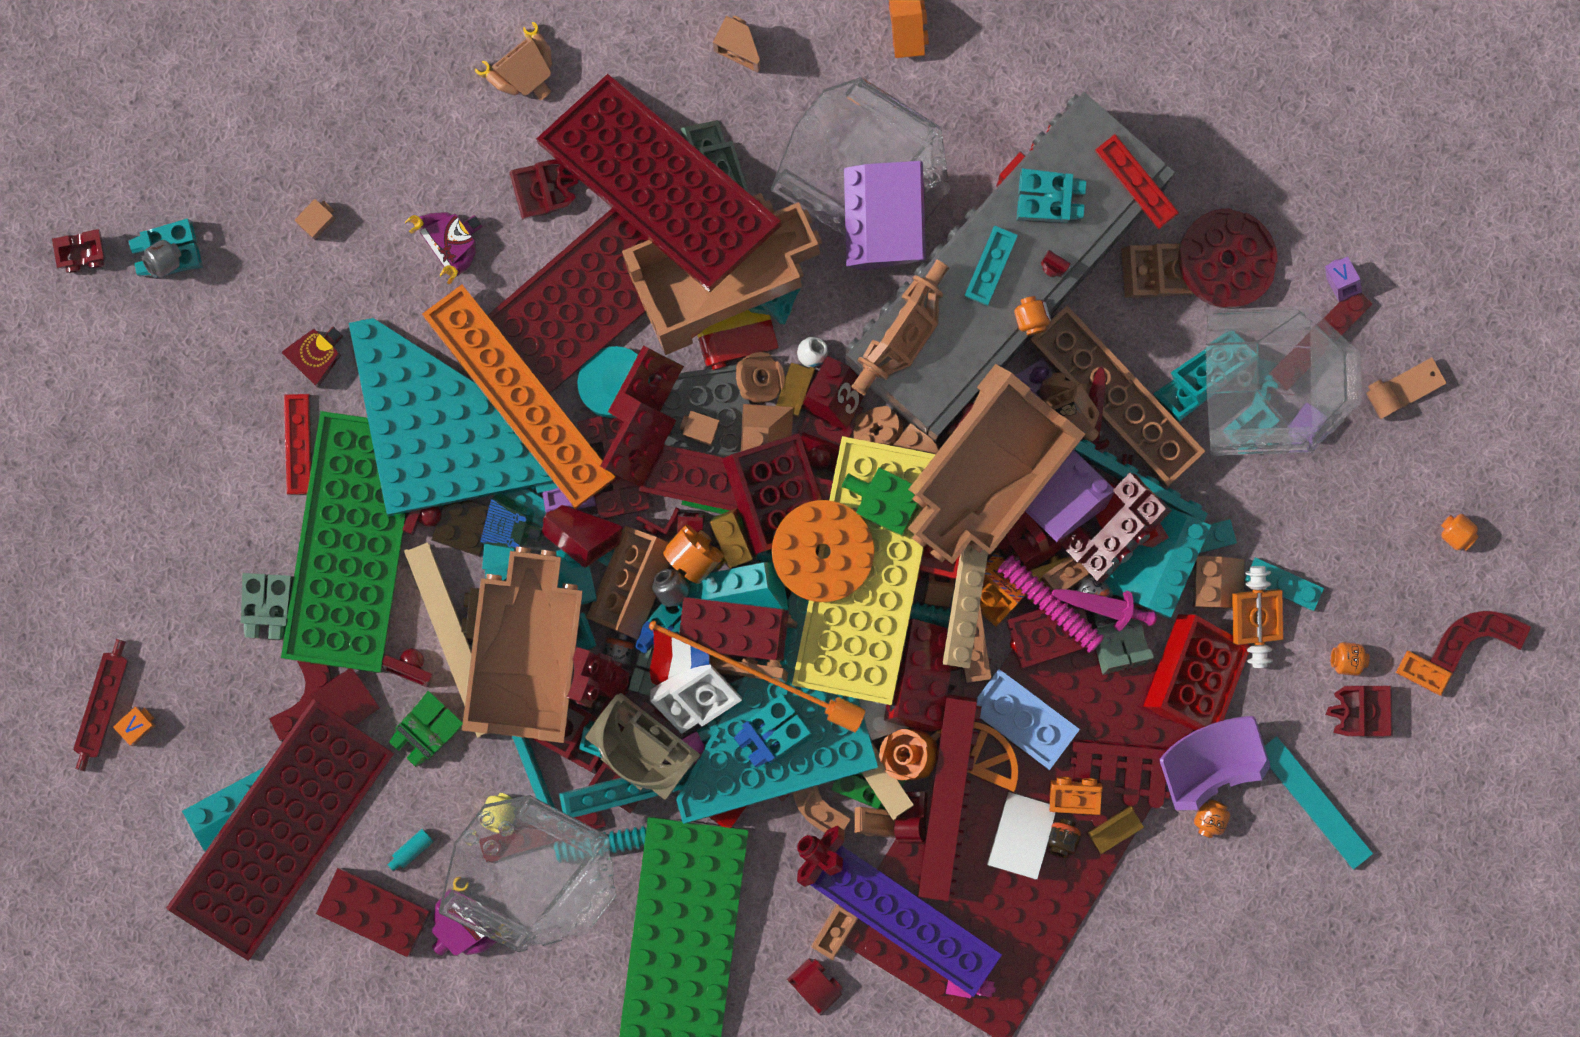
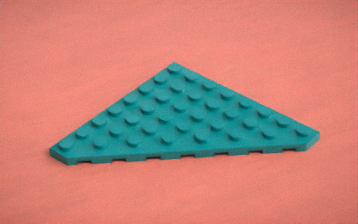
M374 318L349 323L387 516L553 482L476 383Z
M792 592L787 600V606L791 619L797 623V629L787 627L783 661H780L782 668L788 672L787 683L785 684L826 703H829L831 699L835 701L839 697L861 707L860 700L857 698L792 686L809 600L803 599ZM755 659L757 665L767 666V662H770L769 659ZM744 677L737 690V693L742 697V701L724 712L717 728H715L676 801L682 822L686 824L877 769L879 767L865 718L863 717L858 730L854 733L828 721L825 707L766 680ZM780 694H784L798 712L796 715L801 716L813 735L794 746L773 763L767 762L756 768L748 756L755 752L758 747L754 742H751L742 749L734 737L743 729L741 725L749 721Z

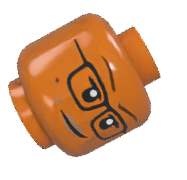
M1342 642L1332 649L1330 662L1331 667L1335 668L1338 674L1359 676L1364 668H1368L1370 657L1368 653H1365L1362 644Z
M1212 799L1205 802L1199 808L1194 818V825L1200 828L1198 833L1208 838H1213L1214 834L1222 835L1231 816L1227 810L1228 806Z

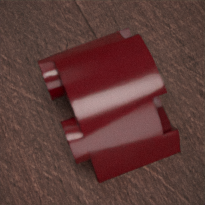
M99 229L52 239L56 267L65 268L66 273L80 272L82 266L89 265V268L104 266L105 257Z
M808 958L787 980L819 1015H822L843 995L840 992L843 987L833 977L830 980L825 977L823 972L826 969L817 959L811 961Z

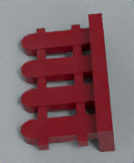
M1073 738L1072 751L1077 752L1076 757L1071 756V764H1076L1074 782H1082L1083 778H1090L1091 765L1101 766L1099 783H1102L1103 786L1101 794L1102 803L1108 804L1112 802L1114 793L1123 794L1124 802L1128 806L1136 805L1140 795L1149 796L1150 806L1160 808L1164 804V798L1170 797V792L1165 791L1166 779L1160 764V758L1170 747ZM1092 754H1101L1102 759L1092 758ZM1117 757H1127V761H1117ZM1143 758L1152 759V764L1142 763ZM1116 768H1126L1124 787L1115 786ZM1142 770L1151 771L1149 789L1140 788Z

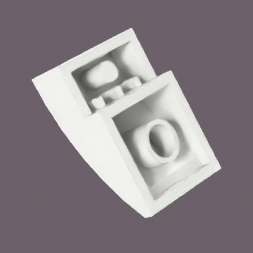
M711 664L684 671L650 690V701L681 734L698 723L701 726L707 724L742 701V697Z
M1008 792L987 865L1037 879L1055 812H1049V804Z

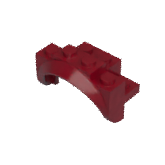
M1024 511L994 549V552H1000L1005 559L1011 555L1015 556L1014 560L1016 562L1019 560L1021 562L1020 565H1025L1027 567L1025 570L1029 572L1056 554L1063 547L1061 544L1067 537H1063L1058 542L1051 536L1046 537L1034 519Z

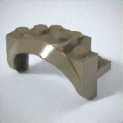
M622 693L617 694L585 736L589 742L599 749L602 755L601 760L609 765L616 774L640 790L642 788L653 790L664 800L667 799L700 757L697 751ZM618 723L624 727L622 732H620ZM667 760L671 765H665L663 762Z

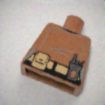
M1077 384L1043 400L1058 414L1067 418L1085 433L1083 437L1085 440L1092 442L1097 438L1099 432L1095 429L1099 411L1081 384Z

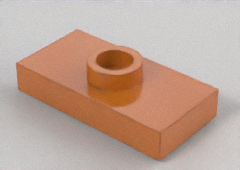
M1408 650L1395 672L1438 696L1442 695L1452 676V673Z

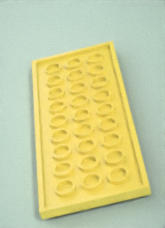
M842 436L829 501L844 504L856 512L862 501V496L842 488L848 473L869 483L879 467L913 484L936 454ZM919 506L912 522L924 509L923 507ZM862 518L871 532L874 544V559L871 570L863 584L847 597L833 602L809 601L792 686L892 705L924 548L912 539L914 533L909 529L903 538ZM820 544L818 557L822 559L827 558L830 555V548L826 544Z

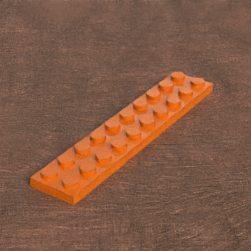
M463 284L422 313L424 319L575 510L615 480V476L611 472L600 467L602 463L601 458Z

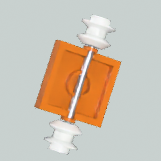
M1252 566L1250 571L1245 572V574L1251 576V581L1247 582L1246 586L1253 589V591L1232 593L1233 643L1238 645L1254 643V645L1247 649L1248 652L1252 653V658L1247 660V662L1252 663L1254 668L1268 667V663L1273 662L1272 659L1267 657V653L1271 652L1272 648L1265 645V642L1283 640L1282 590H1263L1271 585L1270 582L1266 581V576L1271 574V572L1266 571L1265 566Z

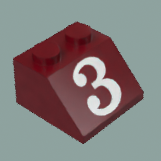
M827 356L805 396L802 408L847 430L864 398V395L851 387L858 376L849 366Z

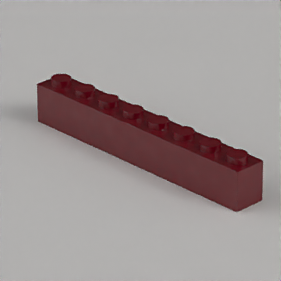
M950 694L946 698L918 897L949 901L950 894L955 895L957 880L952 879L953 869L958 870L960 855L956 854L957 845H962L964 830H959L960 820L965 821L967 805H963L964 795L969 796L971 781L966 780L967 771H973L975 757L970 755L971 745L976 746L978 731L973 730L974 722L980 721L982 706L977 705V698Z

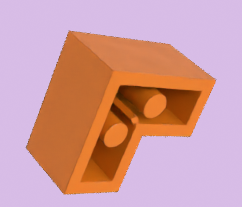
M889 0L895 58L925 55L924 45H929L928 30H923V25L927 24L925 1Z

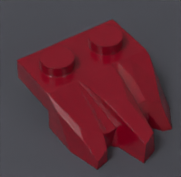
M556 159L511 170L509 174L522 220L547 215L567 207L576 198L573 193L568 192L567 188L578 184V178L575 175L564 174L563 169L565 167Z
M1344 686L1334 693L1335 697L1341 701V705L1328 707L1325 714L1339 718L1341 721L1339 725L1335 726L1333 733L1359 737L1393 736L1392 686Z

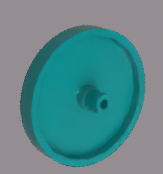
M606 347L598 351L582 365L578 375V392L582 401L593 413L605 418H617L610 414L608 410L638 356L637 353L625 347Z

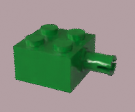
M879 467L869 483L848 473L842 484V488L862 496V501L856 511L857 515L903 538L920 506L912 499L915 495L908 490L912 483Z

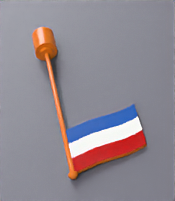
M652 621L649 624V628L653 630L654 635L650 678L651 682L655 685H659L667 679L692 668L710 665V655L825 707L828 721L854 733L858 730L866 710L842 698L837 697L835 701L831 699L829 703H826L657 625L656 621Z

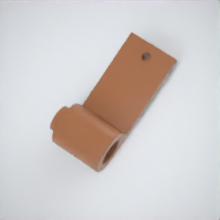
M1431 357L1385 383L1381 379L1368 386L1370 391L1366 395L1377 415L1382 419L1447 383L1434 359Z

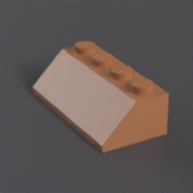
M625 526L622 531L620 544L615 548L597 590V601L592 602L586 618L638 640L642 626L645 624L656 598V594L652 589L654 578L660 571L668 569L670 564L663 554L664 549L669 543L650 534Z

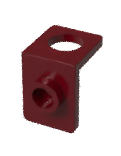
M675 508L665 529L640 516H637L636 520L645 524L643 529L651 534L657 535L660 532L667 536L680 509Z

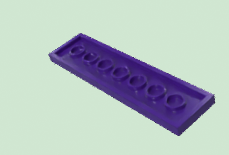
M841 845L836 853L843 858L842 871L832 876L822 871L816 882L810 886L972 997H975L1002 957V954Z

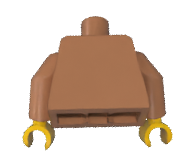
M532 22V26L535 28L533 32H527L526 28L523 27L525 40L492 67L486 61H482L487 66L485 72H479L477 69L475 71L482 78H486L499 91L514 96L520 93L526 96L533 91L538 99L542 100L551 93V90L544 82L551 76V71L549 70L552 66L551 48L543 36L539 34L537 24Z

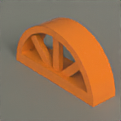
M974 722V729L981 731L977 738L976 746L973 747L971 755L975 756L973 771L968 770L967 772L1014 792L1018 780V764L1011 745L995 729L988 725ZM942 729L934 733L931 738L935 741L940 738ZM987 734L993 736L1006 751V753L975 764ZM1009 760L1011 778L1008 779L986 768Z

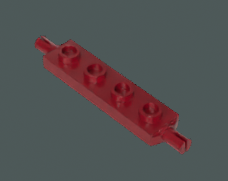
M116 639L112 653H103L73 748L75 752L80 754L75 767L77 770L86 772L89 757H99L129 662L122 656L126 641Z

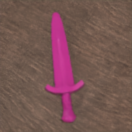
M1054 589L1052 591V595L1059 600L1118 620L1113 627L1119 632L1127 625L1131 618L1143 621L1149 626L1154 625L1157 621V614L1154 611L1145 612L1134 609L1133 596L1130 591L1123 592L1125 601L1075 590Z

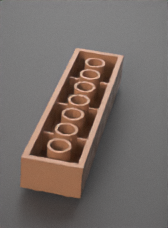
M1068 306L1051 320L1045 332L1036 334L1030 339L1029 344L1057 373H1065L1066 381L1087 384L1088 396L1098 368L1103 367L1105 369L1106 384L1102 421L1166 488L1205 452L1193 437Z

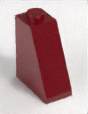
M561 505L554 511L550 510L544 516L542 534L586 568L620 544L623 527Z

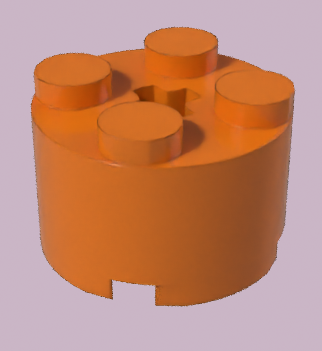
M687 524L669 542L663 552L667 561L677 571L681 568L687 573L684 577L696 584H700L724 558V554L710 544L712 539L702 530L697 533Z
M900 729L883 740L879 757L886 769L885 771L891 777L898 780H919L928 777L937 763L938 746L935 740L921 730Z

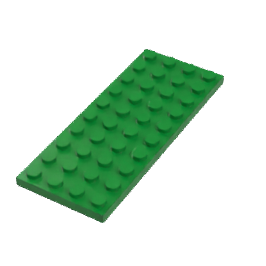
M320 411L281 659L382 673V662L385 654L404 533L403 526L407 513L387 516L368 418Z
M648 816L619 1037H721L748 829L727 828L695 822L683 824L680 820Z

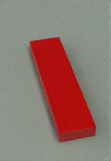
M1116 134L1095 149L1098 156L1158 229L1162 228L1179 214L1178 210Z
M310 394L284 395L287 495L307 494L312 467Z

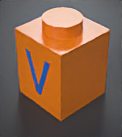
M135 706L113 728L130 746H134L156 725L152 722L154 716L145 707L141 710Z

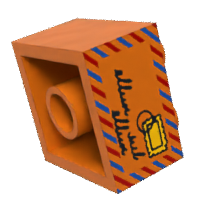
M997 552L986 563L980 600L981 614L996 627L1026 595V593L1024 595L1021 593L1023 590L1020 588H1015L1016 584H1011L1008 577L1005 579V574L1002 572L998 573V568L1005 559Z

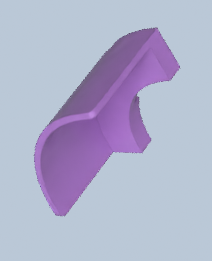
M1254 716L1232 718L1198 729L1176 742L1160 758V764L1175 810H1199L1209 798L1218 793L1217 788L1227 783L1232 787L1241 783L1262 781L1271 767Z

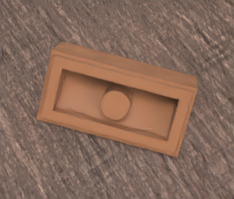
M836 903L811 947L834 960L858 918Z

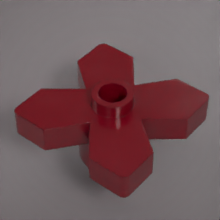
M837 825L828 829L821 840L816 836L806 835L799 841L797 851L800 857L805 860L797 874V882L800 885L807 887L815 883L822 871H825L830 876L842 871L843 858L836 851L844 843L845 830Z

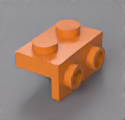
M1057 777V781L1051 780L1049 812L1100 815L1102 783H1097V779L1083 778L1082 782H1073L1070 777Z

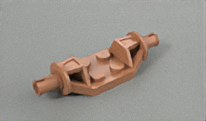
M936 259L925 278L913 276L912 284L902 295V298L907 303L900 310L892 326L886 331L881 342L872 340L863 357L858 358L857 361L863 365L864 369L851 386L854 390L865 396L876 377L887 380L888 375L912 364L938 325L939 298H942L944 294L937 286L950 269L946 264ZM927 292H929V293H928V299H927V306H926V308H925L923 305H924V302H925V298H926ZM886 357L892 358V360L881 367L877 366Z

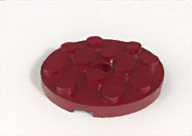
M1230 208L1210 211L1195 220L1184 233L1178 253L1180 272L1188 288L1205 303L1227 309L1243 307L1261 297L1272 284L1276 263H1278L1276 246L1267 228L1251 214L1242 213ZM1224 252L1232 254L1234 258L1232 265L1222 262Z

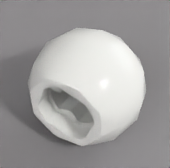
M817 337L804 339L799 344L797 350L799 361L809 368H818L823 365L829 353L827 344Z

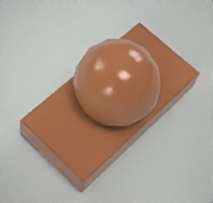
M866 807L855 808V833L870 837L896 838L894 832L895 820L893 821L887 810Z

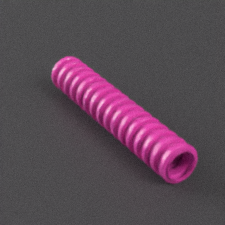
M1009 556L998 568V573L1002 572L1005 574L1004 578L1007 579L1008 577L1011 584L1015 583V588L1023 590L1021 593L1023 595L1026 593L1029 600L1032 598L1034 600L1033 604L1040 605V610L1044 609L1047 616L1050 614L1053 621H1058V626L1062 625L1064 631L1068 630L1071 637H1076V642L1080 641L1082 647L1086 646L1088 648L1087 651L1089 653L1092 652L1102 642L1104 635H1099L1097 629L1093 630L1090 623L1086 624V619H1081L1079 613L1075 614L1073 608L1069 609L1067 607L1068 603H1063L1062 600L1053 596L1049 591L1050 587L1046 588L1043 586L1044 582H1039L1037 576L1033 577L1031 575L1033 572L1025 570L1027 567L1025 565L1022 567L1019 560L1016 562L1014 560L1015 556Z

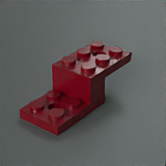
M643 345L608 410L610 414L622 420L623 424L600 467L640 487L642 486L677 421L662 412L661 409L684 368L683 365ZM656 373L654 381L648 383L650 375ZM636 449L635 456L629 460L630 452Z

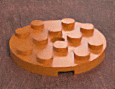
M817 500L798 506L782 520L773 539L772 559L776 573L782 583L797 596L813 602H833L847 597L863 584L873 564L874 544L867 524L854 510L838 502ZM826 544L830 548V555L827 558L822 559L816 555L818 545Z

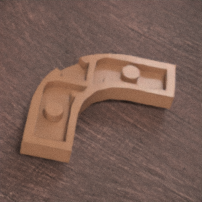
M818 786L793 793L795 803L801 814L808 822L824 833L837 825L844 830L851 820L830 807L821 798Z

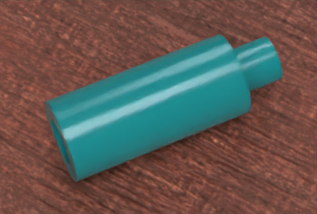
M422 828L392 854L394 859L387 865L392 871L397 870L400 866L405 868L427 849L434 840Z

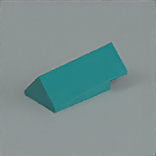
M1229 332L1172 371L1173 380L1153 394L1158 402L1179 423L1258 359V355L1233 332Z

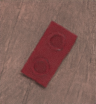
M905 792L914 806L896 818L894 825L895 837L900 843H925L928 794L926 792Z

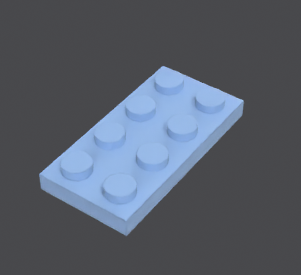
M1000 669L997 670L977 697V705L982 706L980 719L1048 770L1052 768L1080 730Z

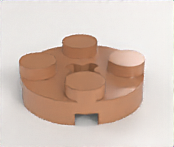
M756 352L746 356L737 363L736 381L740 394L745 400L764 403L775 399L780 389L783 388L785 382L784 371L778 361L775 362L770 357L772 355L765 352ZM758 371L760 375H764V380L761 383L756 378Z
M888 406L875 407L856 417V426L853 434L854 439L893 446L897 438L903 433V423ZM877 428H883L879 431V435L874 434Z

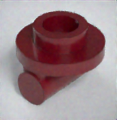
M1050 250L1047 251L1041 261L1043 271L1050 277H1061L1071 264Z

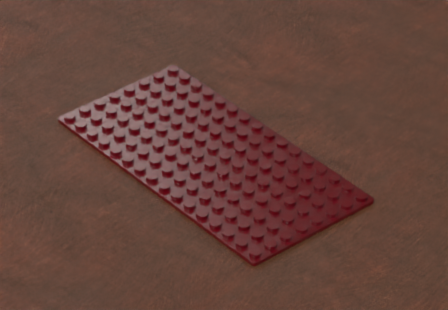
M1088 648L1021 669L1017 654L1012 649L1000 668L1002 672L1080 730L1074 737L1076 739L1171 747L1180 739L1196 731L1143 707L1158 665L1152 661L1145 666L1131 669L1125 668L1123 671L1102 675L1096 648L1090 653L1087 651ZM980 719V721H975V722H978V723H982V724L988 725V724H987L986 722H984L982 719ZM973 729V730H975V731H978V736H979V733H980L981 730ZM987 734L975 764L1006 753V751L993 736ZM1004 737L1011 745L1018 764V780L1014 792L967 772L966 780L971 781L969 796L964 795L963 805H967L965 821L960 820L959 830H964L962 845H957L956 854L960 855L958 870L953 869L952 879L957 880L955 895L950 894L949 901L918 897L935 776L925 790L928 794L925 843H900L895 839L877 869L1002 954V957L986 979V981L994 982V987H996L995 993L992 992V997L976 994L975 997L966 998L946 994L948 979L859 918L843 945L990 1036L1012 1037L1136 834L1134 833L1100 854L1087 832L1129 807L1124 802L1123 794L1114 793L1112 802L1108 804L1101 802L1100 815L1055 812L1053 823L1060 822L1061 819L1075 822V827L1081 832V838L1076 853L1069 855L1068 858L1054 856L1049 853V849L1046 847L1037 879L987 865L1008 792L1050 804L1051 780L1057 781V777H1070L1074 782L1076 764H1071V756L1076 757L1077 752L1072 751V741L1052 768L1048 770ZM971 745L970 755H971V752H972L973 747H974V746H972V745ZM1092 754V758L1102 759V755ZM1118 756L1117 761H1127V757ZM1143 758L1142 763L1152 764V759ZM1009 760L986 768L1008 779L1011 778ZM1091 765L1090 778L1097 779V783H1099L1101 766ZM1116 768L1115 786L1124 787L1126 768ZM1142 770L1140 788H1150L1151 771ZM1139 795L1138 803L1132 806L1141 823H1143L1152 808L1148 801L1149 796Z

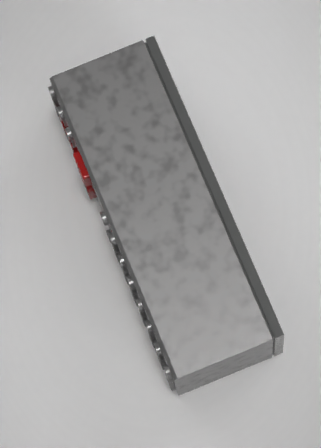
M1085 92L1080 97L1075 94L1069 100L1063 115L1058 113L1051 120L1046 134L1042 131L1033 140L1032 148L1026 156L1021 151L1000 173L996 190L986 199L984 204L978 209L974 206L965 216L967 222L962 227L956 225L948 234L946 245L943 246L940 243L931 253L930 263L926 265L923 262L914 272V275L925 278L936 259L950 268L937 286L944 294L942 298H939L938 325L909 367L888 375L887 380L876 377L869 388L907 422L928 435L935 443L959 419L965 406L970 401L973 403L977 399L980 392L977 387L993 366L997 364L1005 368L1033 337V335L1028 336L1026 332H1022L1018 328L1014 310L1017 306L1021 305L1020 300L1035 296L1036 300L1045 301L1051 317L1143 215L1144 211L1098 156L1095 149L1116 134L1162 192L1167 188L1175 174V171L1169 166L1164 167L1166 163ZM1022 168L1073 174V178L1085 180V195H1072L1071 203L1084 204L1083 219L1069 220L1068 223L1031 220L1016 221L1018 197L1020 196L1018 195L1019 180ZM995 225L1018 236L987 307L964 296ZM1048 250L1071 263L1061 277H1050L1042 269L1041 261ZM907 281L897 291L896 300L894 302L889 300L881 308L879 319L877 321L871 319L863 328L862 338L858 340L855 337L846 347L845 365L849 366L857 376L864 369L863 365L857 361L858 358L863 357L872 340L881 342L886 331L898 317L900 310L906 305L907 302L902 298V295L911 285ZM927 292V295H926V298H925V302H924V305H923L925 308H926V306H927V299H928V293H929V292ZM886 357L877 366L881 367L892 360V358Z

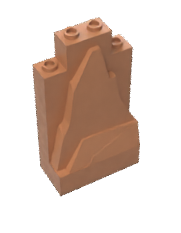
M762 193L752 196L780 219L782 226L711 292L707 291L650 240L622 251L628 273L665 355L693 344L692 338L715 323L802 287L800 278L804 277L799 263L820 255L819 245L822 244L817 230L812 231L809 225L812 223V219L807 209L802 210L798 202L774 212L770 200L765 201Z
M997 364L993 366L978 385L977 389L980 392L970 412L908 489L915 495L912 499L924 508L908 528L914 533L912 539L923 548L926 544L933 549L931 554L941 562L946 559L953 564L968 544L979 553L984 550L991 554L1085 435L1071 421L1058 414L1030 391L1031 388L1013 373Z
M516 547V551H510L506 581H502L501 575L487 574L486 579L481 578L462 731L493 733L564 743L569 703L567 695L571 687L572 658L576 647L582 591L578 590V585L563 583L562 588H557L561 557H556V551L541 550V555L531 554V548Z

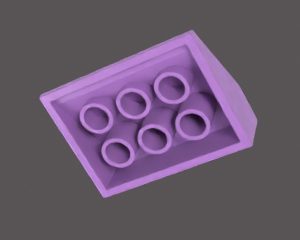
M923 161L863 164L844 168L846 266L867 271L926 260Z
M1073 450L1025 512L1058 542L1106 509L1115 492L1113 491L1114 488Z

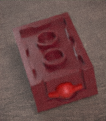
M1068 603L1067 607L1069 609L1073 608V612L1075 614L1079 613V617L1081 619L1085 618V623L1089 624L1084 609ZM1039 609L1006 621L1011 635L1010 647L1017 654L1021 669L1087 647H1082L1080 641L1076 642V637H1071L1069 635L1070 632L1068 630L1064 631L1062 625L1058 626V621H1053L1050 614L1047 616L1044 609Z

